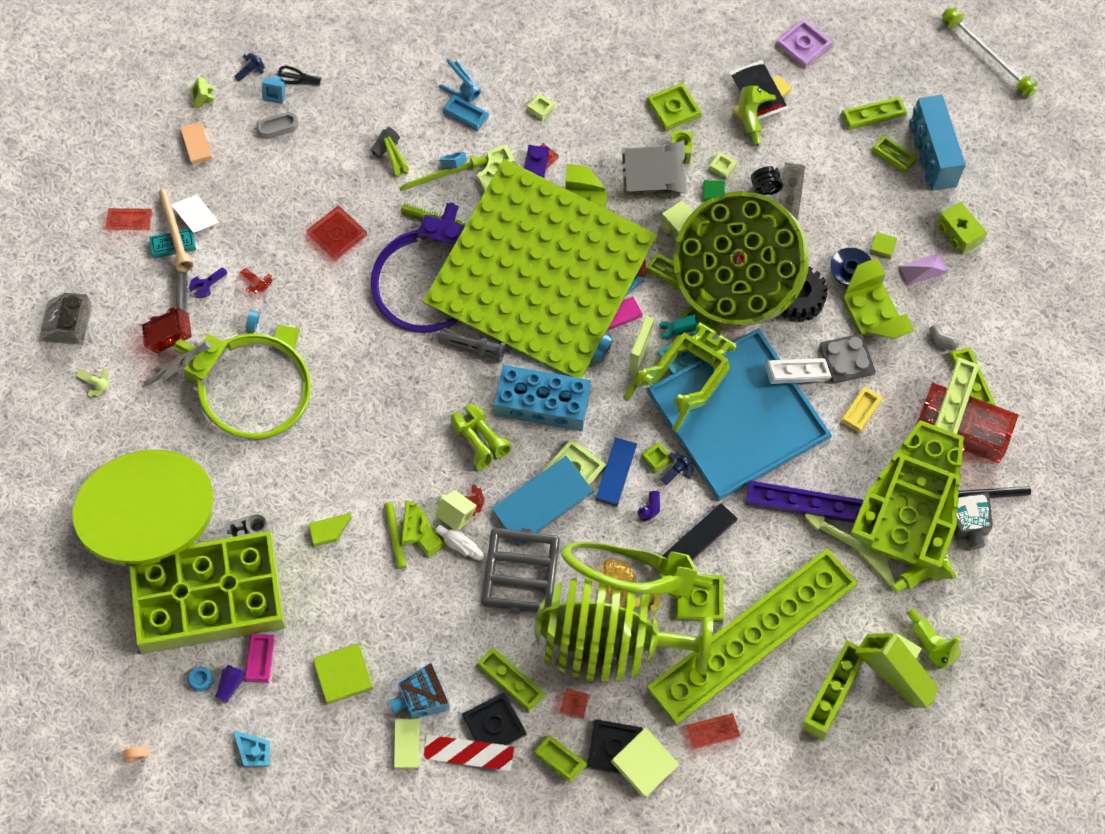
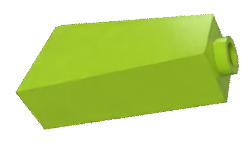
M876 633L865 636L855 653L911 706L928 708L934 702L939 688L902 640L895 633Z

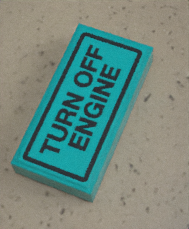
M180 230L179 233L185 252L196 250L192 230ZM171 233L149 237L153 259L176 254Z

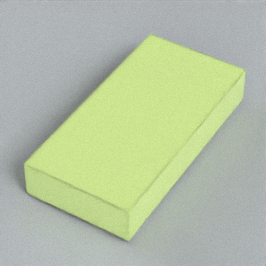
M395 719L394 769H419L420 719Z

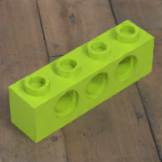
M848 640L845 641L802 726V731L823 742L864 664V661L855 653L859 646Z

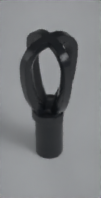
M288 65L281 66L277 73V77L299 79L296 81L282 79L281 81L284 84L310 83L321 85L322 77L307 75V73H303L301 70ZM283 69H288V70H292V71H294V72H296V73H298V74L290 73V72H285V71H282V70H283Z

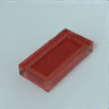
M108 208L106 228L107 230H150L152 210Z
M733 713L686 726L693 750L740 738Z

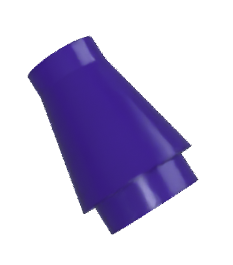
M227 664L225 670L222 669L215 697L229 702L231 696L244 680L242 677L245 672Z

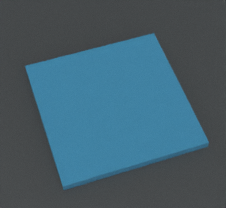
M759 328L733 341L737 344L736 350L734 352L729 350L724 356L729 360L730 371L704 406L690 410L677 433L672 430L680 415L676 411L678 406L674 404L676 397L679 394L685 396L701 391L714 373L713 366L700 359L646 389L654 405L718 501L748 485L749 480L755 481L832 437V434L797 383H770L764 364L770 360H780V358Z

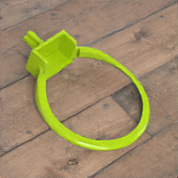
M207 334L203 342L209 341L211 348L202 354L199 353L184 368V379L197 385L199 403L208 419L221 430L240 438L263 439L286 431L300 419L310 399L311 379L307 366L301 356L284 341L264 334H244L224 341ZM179 339L175 343L173 350L184 354L196 347ZM248 345H269L281 350L293 360L301 374L303 393L299 406L288 420L272 428V430L251 433L239 431L226 425L214 414L207 400L206 387L202 384L214 364L227 348L232 351Z
M573 542L564 546L561 552L563 560L582 575L599 583L629 592L649 595L668 593L669 596L674 598H681L682 596L689 598L693 587L709 591L713 585V577L698 574L690 556L677 552H670L667 559L649 551L596 542ZM574 548H593L625 555L660 571V579L647 583L619 580L585 566L572 555L571 550Z

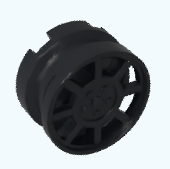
M766 166L754 171L750 177L754 193L774 195L781 191L783 182L780 178L779 169H773V166Z

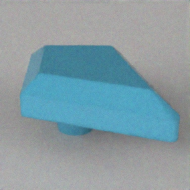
M235 731L234 734L244 767H268L270 761V741Z

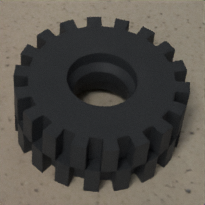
M808 267L807 277L803 285V289L808 293L807 297H797L782 312L781 317L786 318L790 316V321L794 322L795 318H799V322H804L806 317L809 321L813 319L814 315L816 317L819 315L828 294V286L825 285L826 280L824 277L819 278L820 272L816 271L813 273V268Z

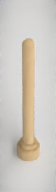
M160 189L159 196L177 254L174 260L176 270L188 272L193 268L192 258L185 253L168 192L166 189Z

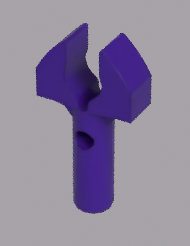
M221 267L206 279H199L196 276L190 282V292L197 287H202L201 290L194 294L195 298L208 297L211 294L210 286L227 275V270Z

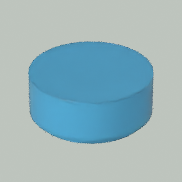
M250 310L246 322V332H256L260 315L258 311Z
M196 667L189 673L188 683L194 691L203 692L211 687L213 676L209 669Z

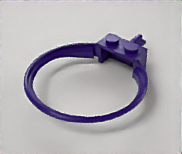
M447 203L442 219L425 214L419 229L407 232L392 240L381 251L374 263L371 273V292L374 302L388 321L407 331L419 333L435 332L455 324L458 320L451 318L441 324L415 325L397 318L384 305L380 295L379 277L381 269L391 254L404 246L418 242L417 238L425 240L427 237L455 245L465 227L464 225L454 223L459 206L455 205V203Z

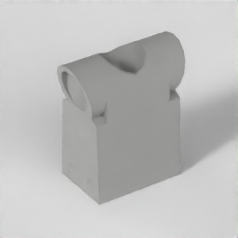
M684 140L666 146L622 149L624 192L670 190L687 193L686 176L681 168L685 158Z

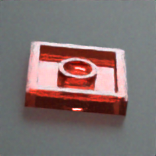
M339 205L306 230L307 235L335 261L367 236V231Z

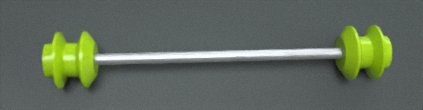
M949 7L943 12L942 23L948 22L949 29L959 26L1018 81L1015 89L1016 92L1022 91L1023 98L1026 96L1031 97L1038 90L1037 81L1032 83L1030 75L1020 78L961 23L964 13L957 14V7Z

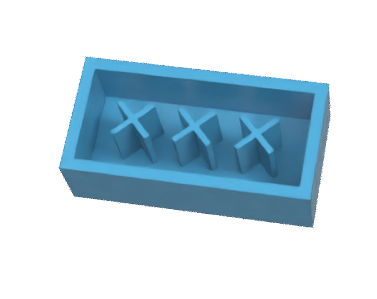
M943 95L918 98L916 106L913 108L912 117L909 119V129L915 135L914 145L920 151V164L925 167L926 182L930 184L932 191L957 187L966 164Z

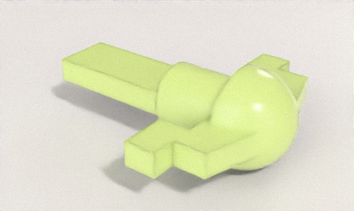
M104 368L100 372L103 375L101 379L79 369L76 375L78 378L96 387L94 391L90 389L88 393L90 397H93V395L98 397L106 390L110 377L107 374L108 370Z

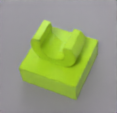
M198 77L190 89L193 107H202L204 102L211 103L215 99L214 95L209 94L213 91L214 87L207 85L205 78Z

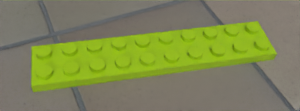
M825 549L712 636L709 662L705 675L696 672V652L692 651L650 683L646 688L674 724L678 726L858 585V582L828 549Z

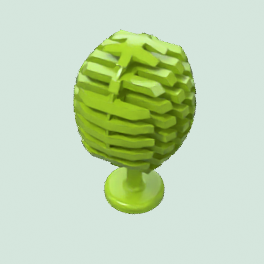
M585 577L582 601L575 602L578 578L570 579L567 602L560 604L561 581L554 585L552 606L544 610L545 596L536 613L534 632L538 648L540 636L542 635L547 639L544 662L551 667L554 644L561 647L557 672L564 675L568 650L575 652L571 678L579 680L582 654L589 655L586 682H593L597 657H603L600 683H608L612 657H617L615 682L623 681L627 656L631 655L630 678L638 675L642 653L648 650V664L657 646L695 651L696 672L701 675L706 674L713 632V617L711 616L702 618L698 636L660 632L655 611L652 623L647 620L649 603L647 595L642 594L638 614L633 612L634 592L627 591L625 605L622 608L619 607L621 589L613 587L611 602L606 604L607 585L602 583L598 585L596 602H590L592 579Z

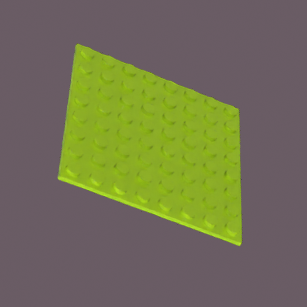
M503 158L425 296L423 303L501 343H506L507 346L567 376L582 378L599 342L606 334L658 234Z

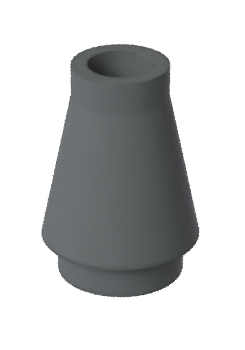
M391 127L381 131L370 149L372 154L378 158L387 152L384 138L390 136L395 146L398 144L400 136Z

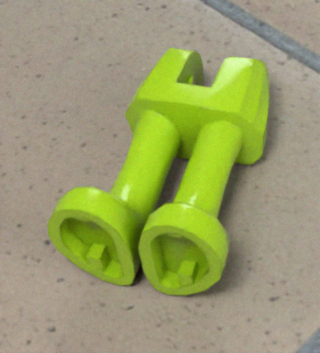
M470 403L464 407L466 414L471 420L466 423L458 411L450 415L455 433L459 436H464L475 452L473 464L477 470H482L489 466L493 461V454L497 459H500L512 450L511 443L507 439L497 436L486 424V414L476 405ZM475 430H479L488 442L491 450L480 440L474 432Z

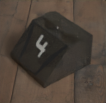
M64 292L49 300L39 341L84 345L92 309L87 294Z

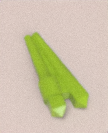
M390 136L384 138L394 175L400 176V168H402L403 172L408 173L409 167L407 162L399 153Z

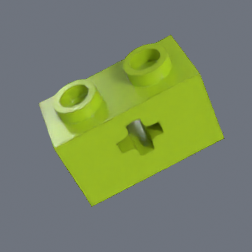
M962 202L941 212L937 220L940 232L947 235L953 248L958 249L961 254L982 244L987 235L985 229Z

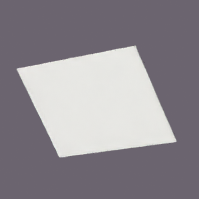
M197 195L172 204L193 233L219 223Z

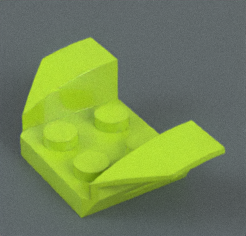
M567 164L565 189L606 209V188L591 169L584 165Z
M878 258L857 266L846 290L843 302L859 334L862 333L863 337L874 334L896 339L915 330L906 314L899 316L883 284L886 273Z

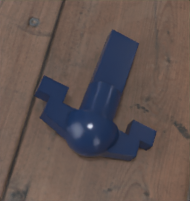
M252 53L244 54L242 58L246 61L249 59L251 61L234 77L241 81L257 66L259 67L257 71L262 75L265 66L261 57Z
M671 452L668 457L672 461L676 458L678 462L660 480L667 485L684 468L687 470L685 476L690 479L693 476L691 473L694 469L690 464L689 458L678 452L675 454Z

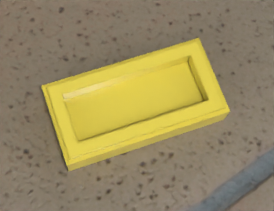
M863 387L841 419V423L860 434L883 397Z

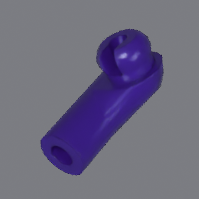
M650 491L648 493L649 504L644 506L643 509L641 507L638 509L637 515L642 521H650L659 514V491Z

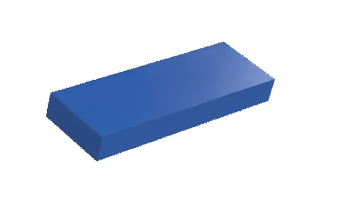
M615 437L596 496L597 501L618 507L637 443Z

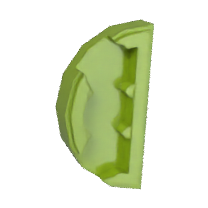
M405 500L402 546L412 545L419 541L427 528L425 512L415 502Z

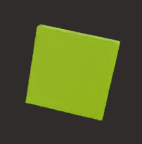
M683 82L646 97L647 103L665 132L702 117L701 110Z
M706 575L713 577V585L709 591L693 587L689 598L683 596L676 598V620L702 621L703 617L711 616L713 617V622H723V575Z
M359 643L313 658L327 705L373 689Z

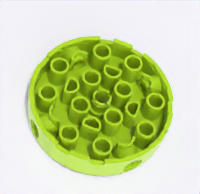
M734 191L707 200L690 214L676 239L677 244L675 255H673V265L679 288L687 301L698 312L717 322L734 326H751L769 321L784 312L794 302L802 290L807 277L809 249L803 229L786 208L758 193ZM743 253L745 256L744 263L737 264L736 259L738 255Z

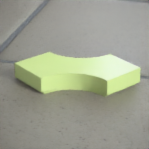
M506 144L487 151L488 164L482 172L476 175V179L483 192L487 189L503 158L515 164V160Z

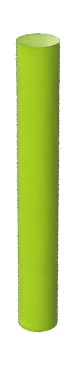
M388 502L384 504L397 569H403L407 566L393 503Z

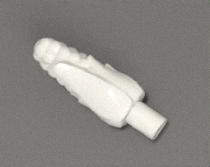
M442 525L436 528L435 533L443 537L445 544L451 549L460 552L465 557L468 555L477 561L484 559V553L478 549L477 544L469 540L460 531L448 530Z

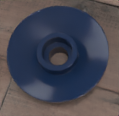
M843 248L832 257L830 270L837 281L849 286L857 266L872 259L866 252L858 248ZM852 268L854 272H850L847 269Z

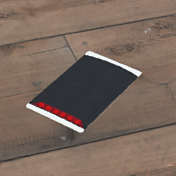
M762 60L730 71V75L740 93L743 87L758 86L766 93L775 95V101L759 104L757 107L758 120L788 109L784 98Z

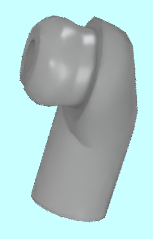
M939 324L929 328L936 346L947 350L958 348L959 340L954 336L943 334Z

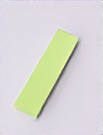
M957 358L935 426L957 434L979 368L978 364Z

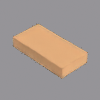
M201 122L180 127L191 164L212 160Z

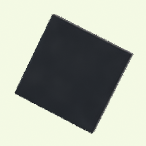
M505 692L462 713V717L475 741L508 746L527 736V732Z
M595 719L587 768L621 774L611 763V760L642 731L643 727Z

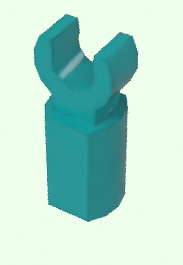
M690 315L673 320L672 323L667 321L659 323L661 329L668 328L667 332L660 334L662 339L668 340L674 334L680 335L695 331L698 325L697 317Z

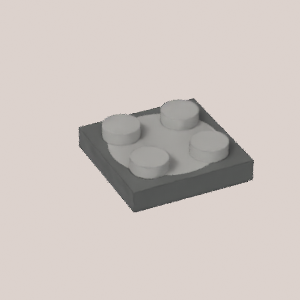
M862 333L820 342L819 347L823 358L826 359L832 377V384L875 375L876 371Z

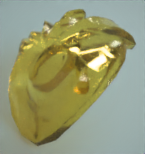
M608 559L605 561L603 567L604 575L623 581L637 582V577L628 563L619 559ZM607 585L606 591L611 598L613 587ZM621 590L620 600L626 598L627 591Z

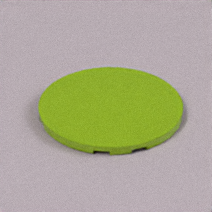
M168 450L136 451L109 461L97 469L84 482L74 501L72 511L73 525L83 546L99 559L123 566L127 564L149 565L161 562L160 559L172 554L174 556L179 554L201 536L212 518L215 496L209 476L191 458Z

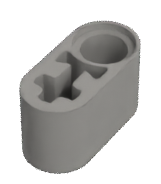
M260 514L230 521L223 528L225 538L233 537L234 532H237V536L270 531L266 518ZM255 526H263L260 531H253Z

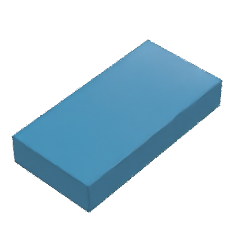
M455 95L451 97L443 108L444 114L477 131L489 117L488 112Z

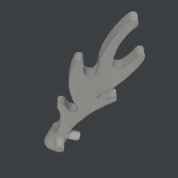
M207 340L204 342L200 341V344L197 341L194 342L197 348L184 354L175 355L174 358L176 360L158 366L154 369L157 374L143 383L150 385L161 378L164 380L168 379L183 364L186 366L199 353L202 354L210 349V342Z

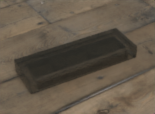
M785 162L782 176L783 188L780 191L778 203L786 208L798 221L806 166Z

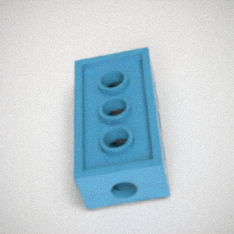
M503 365L494 402V416L583 431L591 390V380Z

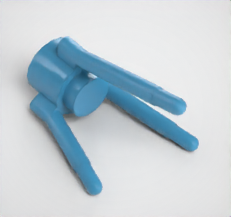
M449 58L446 59V62L463 80L459 88L461 93L443 84H440L439 87L465 101L468 99L472 102L480 95L481 89L474 83L459 61H455L454 64Z

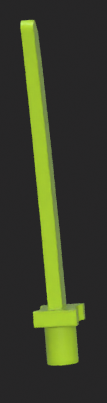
M471 155L470 161L458 168H447L410 181L399 189L403 191L469 168L475 171L477 166L487 164L486 157L475 158L474 155Z

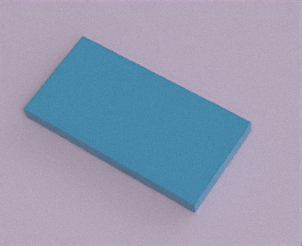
M565 456L492 507V511L506 529L521 531V528L531 529L533 533H538L593 494V490L569 458ZM515 540L518 546L525 542L522 540Z

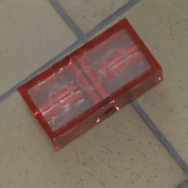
M932 382L915 426L920 420L935 426L947 387ZM969 396L957 432L958 435L964 436L963 450L1000 463L1007 451L1019 414Z

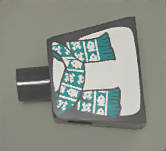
M988 492L958 497L957 526L954 535L957 540L969 538L972 549L984 547L983 536L988 535L993 528Z

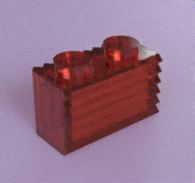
M179 307L169 308L166 313L160 316H153L150 318V321L141 325L142 337L144 339L143 345L155 353H160V351L174 346L179 339L188 340V338L192 337L189 313Z

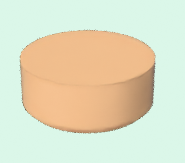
M141 746L125 749L122 751L123 760L129 762L145 759L148 757V748Z

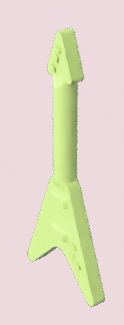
M805 514L804 518L816 531L821 529L857 549L858 553L890 587L895 583L888 565V561L892 558L868 549L858 539L825 522L823 516Z

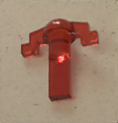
M247 268L240 271L242 276L255 285V287L250 285L246 288V291L249 293L251 291L253 293L264 292L273 282V279H271L272 275L270 274L264 276V279H260Z
M472 485V493H476V496L464 497L477 505L472 515L475 516L476 513L481 512L485 498L482 489L477 488V485Z

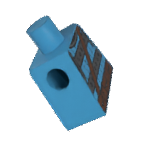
M432 663L425 665L400 681L398 687L401 696L389 700L394 714L408 709L411 719L450 710L449 702Z

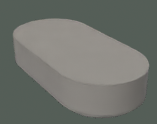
M285 112L262 119L257 125V130L262 138L271 139L294 132L298 128L299 122L294 113Z

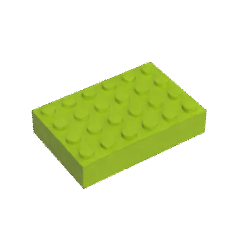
M271 531L195 543L175 556L172 554L160 559L161 562L142 566L140 564H129L137 645L142 653L286 628L275 545Z

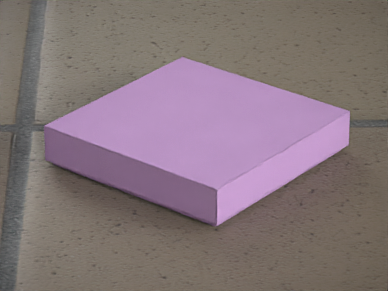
M803 18L776 40L775 45L803 68H806L832 47L833 42Z

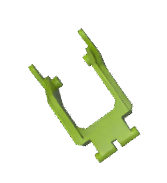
M701 322L696 326V330L699 332L693 337L686 333L678 335L655 367L637 371L623 397L628 402L637 386L649 387L651 384L659 382L680 352L688 351L713 366L714 373L701 391L685 396L679 394L676 397L674 404L678 406L676 411L680 413L672 428L676 433L681 428L690 410L704 406L730 371L729 360L724 356L729 350L734 352L737 348V344L722 335L715 340L714 337L717 332Z

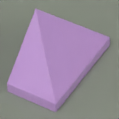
M939 254L899 266L907 285L947 273V269Z

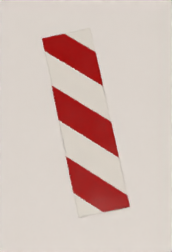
M427 734L423 755L428 760L511 771L515 747Z

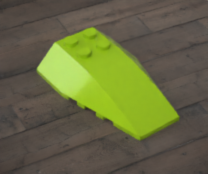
M920 420L867 491L851 534L868 549L913 567L941 569L957 526L956 517L959 502L958 493L964 436Z

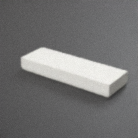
M825 358L770 360L764 364L771 384L825 382L832 378Z

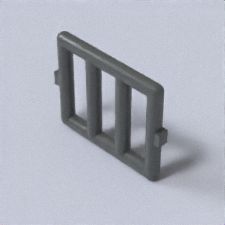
M493 528L490 533L481 598L482 605L511 609V612L520 613V610L538 611L541 603L491 597L494 583L543 589V600L546 596L544 610L552 606L560 545L559 536L533 533L531 529L521 528V531ZM499 538L550 544L549 557L497 551ZM496 560L547 567L546 580L494 574Z

